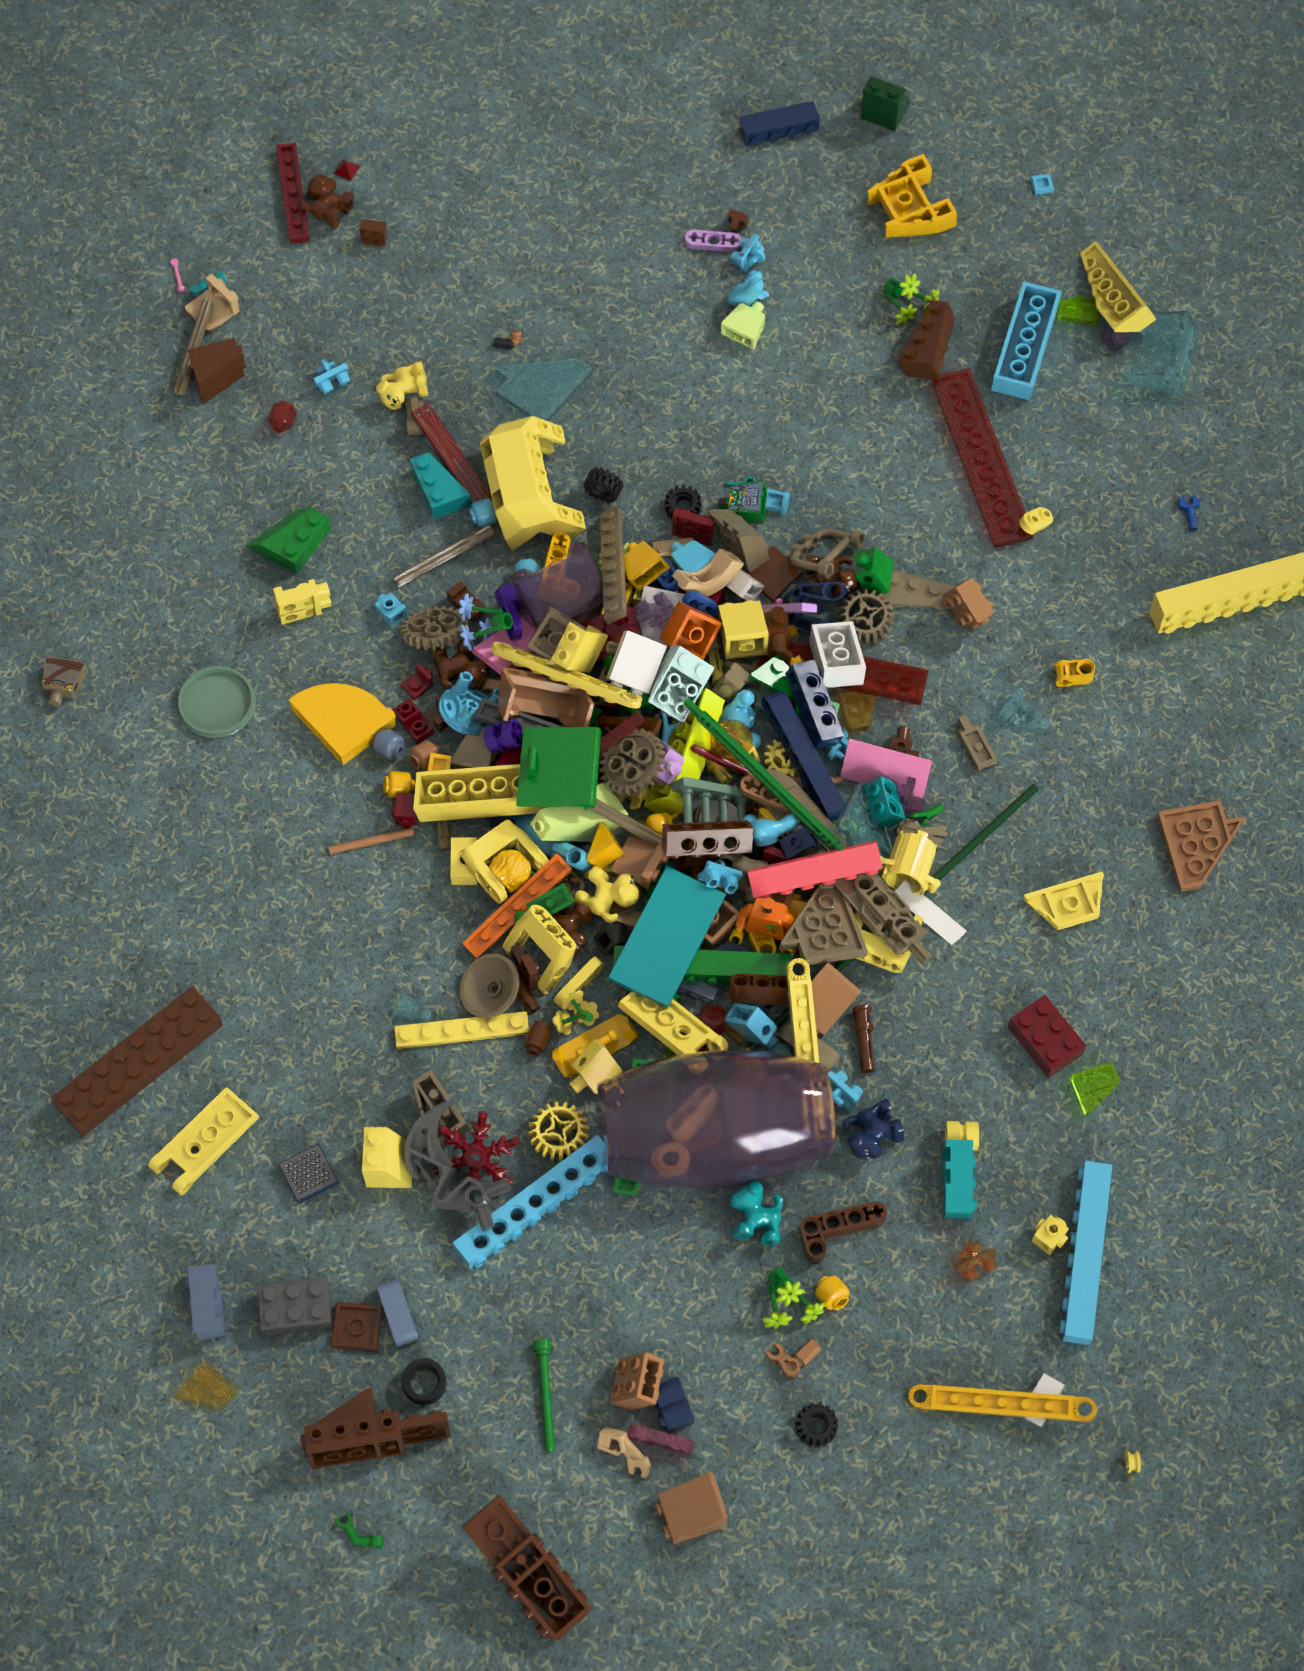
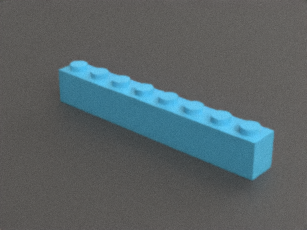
M1085 1160L1083 1168L1079 1167L1077 1181H1081L1080 1189H1076L1074 1202L1078 1203V1211L1074 1210L1072 1224H1076L1075 1232H1071L1069 1245L1073 1246V1253H1069L1067 1259V1267H1070L1071 1270L1070 1276L1066 1275L1064 1289H1068L1067 1298L1064 1297L1062 1302V1311L1066 1312L1065 1320L1061 1319L1059 1333L1063 1334L1062 1341L1090 1345L1093 1340L1112 1174L1111 1164Z

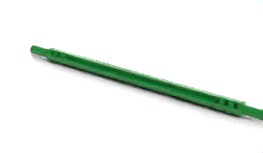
M690 698L684 702V705L697 717L696 720L830 850H845L840 845V841L706 711H702Z

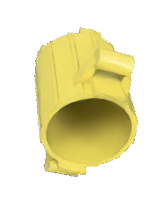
M901 830L896 837L889 859L880 856L881 863L885 866H882L883 868L878 869V871L882 872L880 878H883L888 887L896 890L904 880H907L914 886L912 894L920 893V896H922L925 891L930 893L936 892L941 883L938 879L929 876L937 845H934L927 838L928 833L918 830L917 834L903 833Z

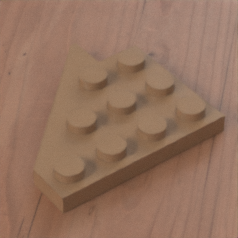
M1221 800L1159 811L1157 814L1180 892L1200 889L1245 820L1244 816L1226 819Z

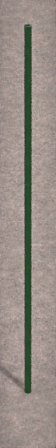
M1032 784L931 877L940 881L1039 790L1038 787ZM854 959L838 961L833 967L841 972ZM787 1009L773 1021L777 1029L790 1018ZM750 1042L711 1077L707 1083H710L714 1088L761 1044Z

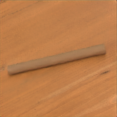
M407 828L329 846L328 849L330 855L411 837L414 836L413 828Z

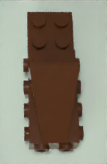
M371 1388L365 1389L315 1424L304 1426V1435H300L305 1458L308 1457L312 1469L406 1454L405 1445L451 1437L447 1412L432 1411L428 1415L423 1416L413 1414L406 1416L404 1419H400L398 1411L390 1409L383 1410L380 1414H377Z
M497 1495L462 1526L463 1530L490 1562L489 1564L493 1568L491 1571L492 1575L499 1583L501 1582L507 1587L506 1592L514 1601L519 1600L523 1605L521 1611L529 1620L532 1618L538 1624L535 1628L544 1639L548 1637L556 1641L563 1638L568 1633V1629L575 1623L582 1621L586 1617L587 1612L591 1610V1607L586 1602L588 1600L587 1596L582 1590H576L572 1585L574 1581L565 1570L561 1571L557 1566L559 1563L557 1558L550 1551L548 1553L542 1547L544 1542L536 1533L531 1534L500 1495Z

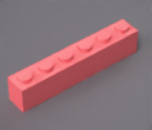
M874 840L844 847L843 849L845 850H831L749 869L747 872L753 898H771V894L778 892L780 895L792 893V889L801 887V890H808L814 888V884L822 882L823 885L835 883V879L843 877L844 880H851L857 878V874L864 872L866 875L879 873L878 869L883 867L877 842Z

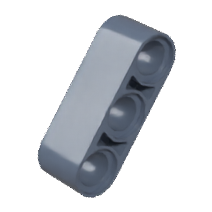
M399 1279L377 1285L378 1294L396 1347L418 1341V1335Z

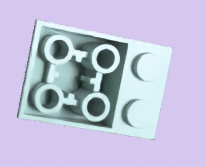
M671 645L661 663L648 702L684 723L690 713L684 702L688 698L694 703L696 702L714 667L683 647Z

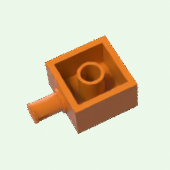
M678 601L659 639L670 647L671 645L681 646L704 660L722 623L711 615Z

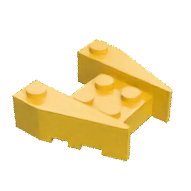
M924 154L906 160L898 170L892 171L880 184L877 183L868 190V206L881 202L891 220L885 223L886 238L937 234L956 227L957 212L949 198L930 205L920 187L930 183L932 168Z

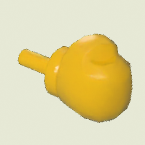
M666 812L655 813L646 819V826L662 835L663 824H671L672 820L678 818L679 815L678 813L672 815Z

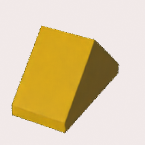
M600 822L586 861L593 868L597 866L603 869L624 855V852L614 834L604 823Z

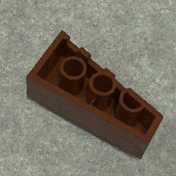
M936 300L929 302L898 358V362L905 375L940 380V369L943 367L944 353L947 352L948 348L947 341L951 336L955 321L948 302Z

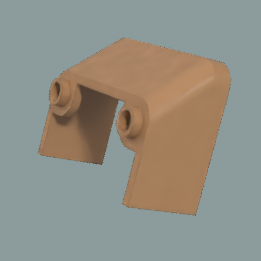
M503 668L500 677L498 710L503 721H508L509 717L518 715L519 711L558 718L563 727H588L594 703L585 690L570 688L567 686V683L550 680L547 675Z

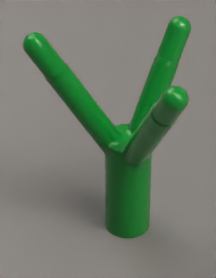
M938 804L924 812L906 814L905 818L923 817L924 819L920 825L923 828L929 818L943 812L944 808L941 804Z

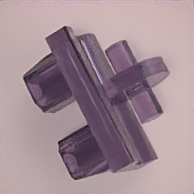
M663 592L652 596L657 607L650 610L644 600L635 604V608L638 614L636 618L640 624L655 617L656 619L649 622L650 627L659 625L662 630L665 628L663 622L669 620L670 617L668 613L662 616L660 614L674 608V605Z

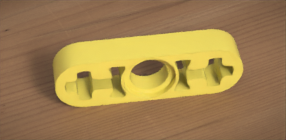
M596 956L593 957L558 992L553 1002L563 1009L562 998L571 991L577 992L584 985L587 986L603 969L605 963Z

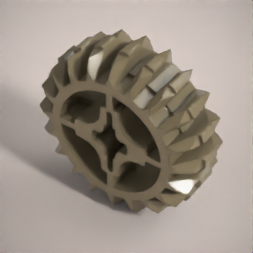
M864 589V594H860V591L857 590L856 597L849 594V601L843 600L844 606L839 608L841 614L838 615V620L841 622L853 621V624L856 626L855 631L859 644L862 639H865L866 645L869 644V639H872L876 644L877 637L883 640L885 638L884 633H890L889 627L894 625L892 619L895 618V614L892 613L893 606L888 605L889 599L883 600L882 593L876 596L875 590L871 594H868L867 589ZM867 604H872V605H875V606H877V607H873V608H872V607L867 606ZM859 605V612L849 618L852 610ZM884 616L882 622L874 628V621ZM857 626H863L866 630L859 629Z

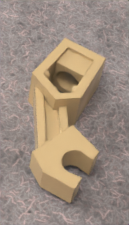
M605 1427L600 1431L598 1449L616 1456L623 1453L628 1458L627 1464L630 1474H634L636 1467H639L642 1470L640 1477L646 1478L649 1475L651 1464L648 1457H644L628 1439L627 1432ZM614 1441H619V1445L614 1444Z

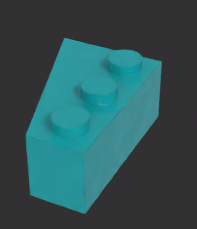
M430 453L410 459L411 472L433 520L471 506L470 493Z
M973 1140L945 1141L942 1152L944 1219H971L973 1212L977 1211V1199H973V1191H976V1177H973V1169H975L976 1164L975 1155H973Z

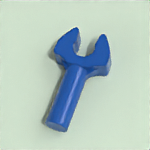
M1193 494L1191 498L1192 504H1187L1185 496L1182 495L1178 504L1179 509L1184 510L1187 514L1189 530H1197L1194 511L1199 508L1200 501Z

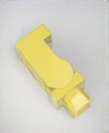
M314 579L308 580V583L299 584L296 588L285 591L282 590L281 586L273 588L276 609L282 625L310 617L314 613L316 616L321 615L323 608L332 606L327 582L315 584Z

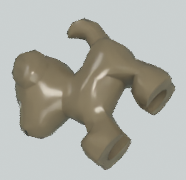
M724 854L720 856V859H729L732 862L733 869L742 871L743 876L738 882L737 890L745 894L744 900L746 902L754 904L756 898H753L747 870L766 866L768 861L750 859L745 855ZM716 887V888H714V889H716V890H718V891H721V892L725 893L724 888H721V887Z

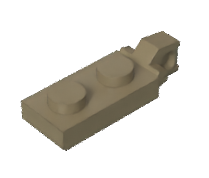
M966 714L958 717L957 724L960 729L957 732L977 771L997 764V757L980 726L975 723L971 724Z

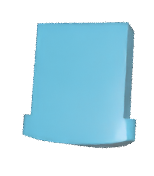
M768 489L766 510L779 512L780 515L784 516L789 506L791 492Z

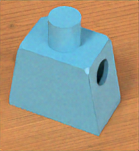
M695 540L690 541L684 546L679 542H675L670 547L672 552L671 563L676 569L687 572L701 570L716 555L715 552Z
M734 1003L723 1020L749 1042L766 1045L768 1048H771L777 1042V1037L773 1035L777 1026L757 1006Z

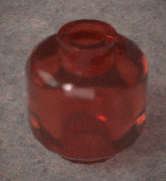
M279 401V403L272 405L268 415V423L274 431L282 433L292 429L297 416L294 406L286 401Z
M710 1004L700 1010L698 1019L716 1034L721 1035L726 1026L725 1019L727 1013L722 1007Z

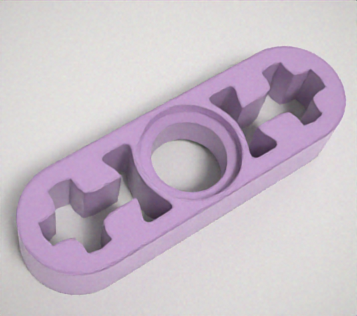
M690 230L685 235V244L690 249L734 252L741 249L740 241L742 239L736 233ZM692 237H696L695 242H692ZM702 237L705 238V243H702ZM714 238L717 239L719 242L715 245H712L708 242V240ZM731 240L735 241L734 245H731Z

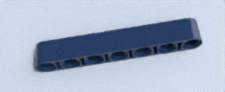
M779 691L763 697L761 700L763 710L810 799L832 823L846 818L848 815L846 805L786 693Z

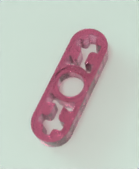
M629 1424L627 1431L628 1439L652 1446L656 1444L661 1445L663 1449L684 1455H692L695 1445L692 1440L636 1424Z

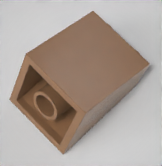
M829 963L811 981L816 1034L819 1039L825 1035L862 992ZM789 1007V1008L787 1009V1012L789 1013V1017L791 1018L790 1007Z
M713 1471L658 1494L659 1502L655 1503L659 1517L664 1516L666 1524L662 1525L666 1539L671 1538L672 1544L727 1527L728 1516Z

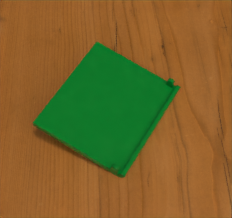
M524 727L517 807H584L585 810H589L590 807L595 808L601 729L598 727Z

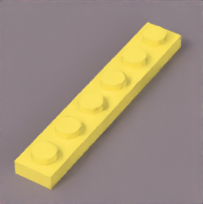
M527 1011L500 1014L488 1019L472 1017L395 1026L397 1049L527 1035L529 1030Z

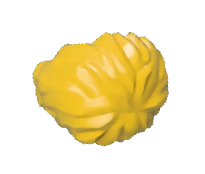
M517 850L501 851L489 865V869L511 893L521 888L530 878L531 865Z

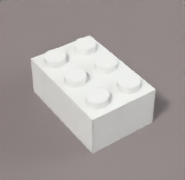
M644 586L638 612L642 634L645 638L666 645L664 653L666 655L670 646L659 638L678 601L681 602L685 594Z
M853 621L812 624L809 643L817 667L821 670L824 685L827 688L863 685L866 665Z

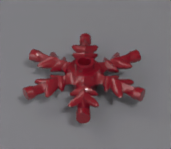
M479 1111L478 1122H471L475 1133L470 1132L475 1139L471 1144L466 1143L465 1135L461 1138L457 1127L454 1128V1132L446 1125L440 1128L439 1132L448 1138L444 1140V1143L455 1145L454 1150L461 1149L463 1152L460 1158L452 1155L453 1160H451L453 1163L452 1167L457 1168L458 1173L462 1166L469 1168L470 1172L463 1177L470 1176L482 1180L478 1171L486 1169L487 1177L492 1175L493 1182L507 1178L508 1182L512 1185L514 1181L505 1175L509 1170L497 1167L500 1163L492 1164L490 1157L493 1154L501 1157L500 1153L511 1154L512 1152L509 1148L520 1145L517 1136L505 1141V1136L503 1135L497 1143L493 1140L490 1147L485 1146L483 1140L489 1135L484 1134L491 1127V1124L485 1125L488 1112ZM472 1154H478L480 1159L476 1161L471 1156ZM437 1166L433 1167L435 1176L439 1175Z

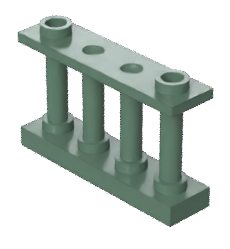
M682 777L672 783V792L680 793L683 796L684 823H693L692 795L699 796V799H701L702 822H711L710 799H715L719 802L720 821H728L727 802L734 803L737 806V821H741L746 815L745 805L752 801V799L745 797L741 793L740 787Z

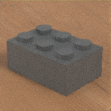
M328 1277L258 1285L260 1324L264 1337L333 1329L331 1292Z

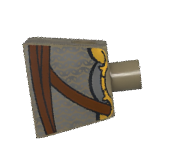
M46 655L42 687L45 694L50 695L48 701L50 705L60 707L63 697L75 698L88 673L85 662Z

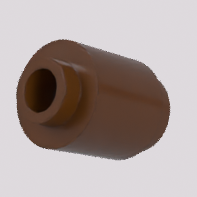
M538 1020L530 1025L523 1044L528 1053L539 1055V1053L545 1052L551 1034L550 1025Z

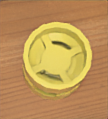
M946 1121L945 1141L973 1140V1151H978L979 1123L966 1121L964 1125H961L959 1121Z

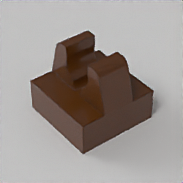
M733 209L729 210L727 217L728 221L731 222L729 226L730 231L738 234L741 226L748 227L750 223L749 216Z

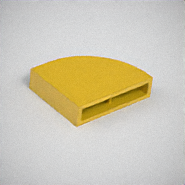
M339 683L322 684L305 689L289 699L290 709L342 765H345L373 744L374 736L379 731L391 730L396 726V715L391 708H386L376 697L355 686Z

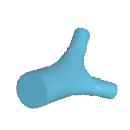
M663 712L661 713L663 718L661 741L669 745L671 733L680 725V722L677 721L670 725L666 713Z

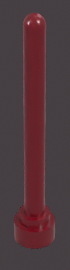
M696 744L691 746L693 753L744 776L746 772H750L744 766Z

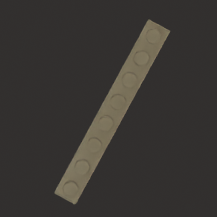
M618 506L600 514L604 619L608 625L627 616L622 511Z

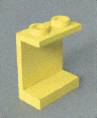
M569 622L551 660L567 670L590 673L609 635L590 625L584 630Z

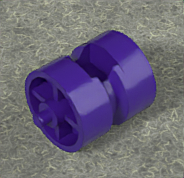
M517 720L502 722V724L497 723L486 726L484 729V741L488 750L496 753L506 749L521 747L524 732Z

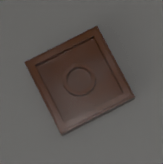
M337 1302L331 1348L377 1352L383 1306Z

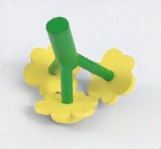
M571 991L562 998V1008L574 1009L575 1015L570 1017L566 1011L556 1012V1016L553 1017L552 1021L559 1033L563 1032L564 1035H569L571 1033L572 1021L577 1020L579 1023L584 1022L585 1025L591 1026L594 1024L595 1019L599 1017L597 1004L595 1002L588 1003L583 1001V991Z

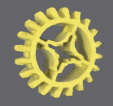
M556 1101L554 1107L551 1108L550 1104L547 1103L546 1111L539 1108V1115L534 1114L532 1116L534 1122L529 1123L531 1130L528 1132L529 1137L532 1138L530 1143L532 1146L536 1145L535 1151L537 1153L542 1151L543 1158L550 1154L552 1162L555 1160V1156H559V1161H563V1155L568 1157L572 1154L571 1152H575L585 1144L584 1141H588L589 1135L586 1133L589 1132V1126L585 1125L587 1118H581L583 1115L581 1110L575 1112L576 1106L572 1105L568 1109L567 1103L564 1102L562 1107H559V1103ZM558 1117H565L570 1120L561 1121ZM550 1119L551 1126L544 1133L540 1134L543 1124ZM555 1124L557 1128L562 1130V1137L557 1132L555 1133ZM577 1129L575 1138L568 1143L567 1136L572 1133V1130ZM546 1141H556L560 1144V1146L551 1145Z

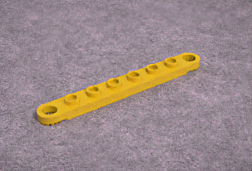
M922 1384L913 1386L908 1394L909 1401L914 1407L928 1410L1089 1422L1097 1414L1095 1402L1088 1397ZM918 1390H923L927 1394V1399L923 1403H917L914 1400V1394ZM1082 1403H1088L1092 1407V1412L1088 1416H1082L1078 1412V1407Z

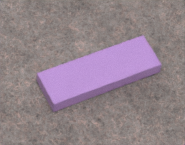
M810 603L761 605L763 614L772 611V608L776 606L784 608L787 614L817 613V605Z

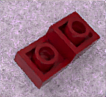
M410 698L392 709L397 719L416 744L435 734L433 727L425 720L419 708Z

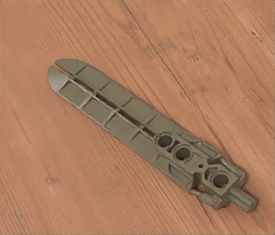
M766 769L782 786L798 797L799 802L840 841V845L843 848L852 846L792 778L779 771ZM760 787V789L757 791L758 795H760V790L762 787ZM766 791L763 794L766 799L771 800L775 798L770 791ZM764 805L777 821L786 816V814ZM800 821V825L796 830L806 826ZM818 839L822 850L818 851L810 847L805 850V853L809 856L831 850ZM865 872L857 874V878L851 880H844V877L835 879L836 882L833 885L860 914L861 920L875 935L881 936L886 941L885 944L895 954L903 955L910 951L921 964H925L931 959L932 956L920 943V940L925 937L926 929L921 926L918 920L915 921L910 913L909 906L895 891L886 885L877 873L873 875H866ZM881 930L889 931L888 937Z

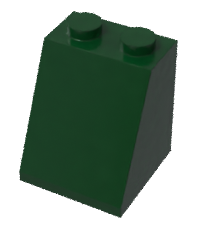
M870 76L863 89L860 119L896 131L910 105L907 90Z

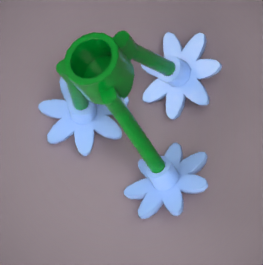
M466 593L464 600L461 599L459 601L462 607L459 608L458 613L462 614V621L466 617L471 619L470 612L473 611L495 614L491 620L486 618L485 623L480 621L479 626L482 630L475 633H469L468 626L464 627L461 625L462 633H460V636L464 639L463 645L467 646L469 651H472V647L475 646L472 640L484 635V641L495 634L496 631L510 629L513 620L508 612L503 613L502 608L490 609L474 606L472 604L473 597L469 598Z

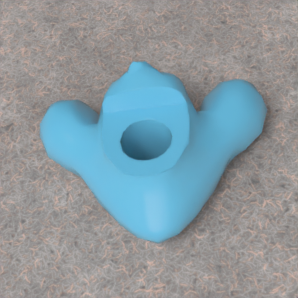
M756 270L750 271L743 283L737 284L727 297L728 305L738 306L743 303L749 306L758 298L763 300L769 297V293L763 290L764 284L761 272Z
M743 689L723 708L718 723L734 739L740 737L754 745L756 749L762 742L760 735L755 732H749V728L754 725L757 715L751 707L754 703V694L751 690Z
M752 814L743 817V820H748L753 827V840L756 846H768L780 842L781 835L796 830L800 825V820L794 814H787L780 821L758 819Z

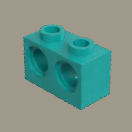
M879 776L864 785L873 823L890 829L906 819L896 782Z

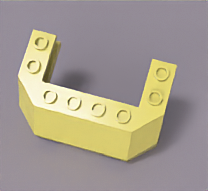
M534 416L500 424L480 441L494 510L505 540L512 551L539 532L552 536L554 533H565L572 540L586 530L584 516L581 511L552 501L551 490L544 467L542 453L550 455L555 452L553 442L560 445L566 443L562 426Z

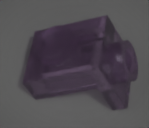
M908 777L907 784H902L900 797H903V810L911 813L923 812L925 799L913 796L917 778Z

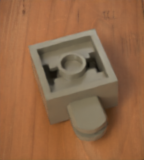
M550 606L528 640L527 647L535 651V655L552 661L551 658L569 622L584 630L586 628Z

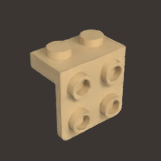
M212 273L206 277L208 290L185 306L186 312L196 321L202 300L204 298L212 300L214 305L205 330L209 333L240 312L237 294L233 290L229 291L222 279H217Z

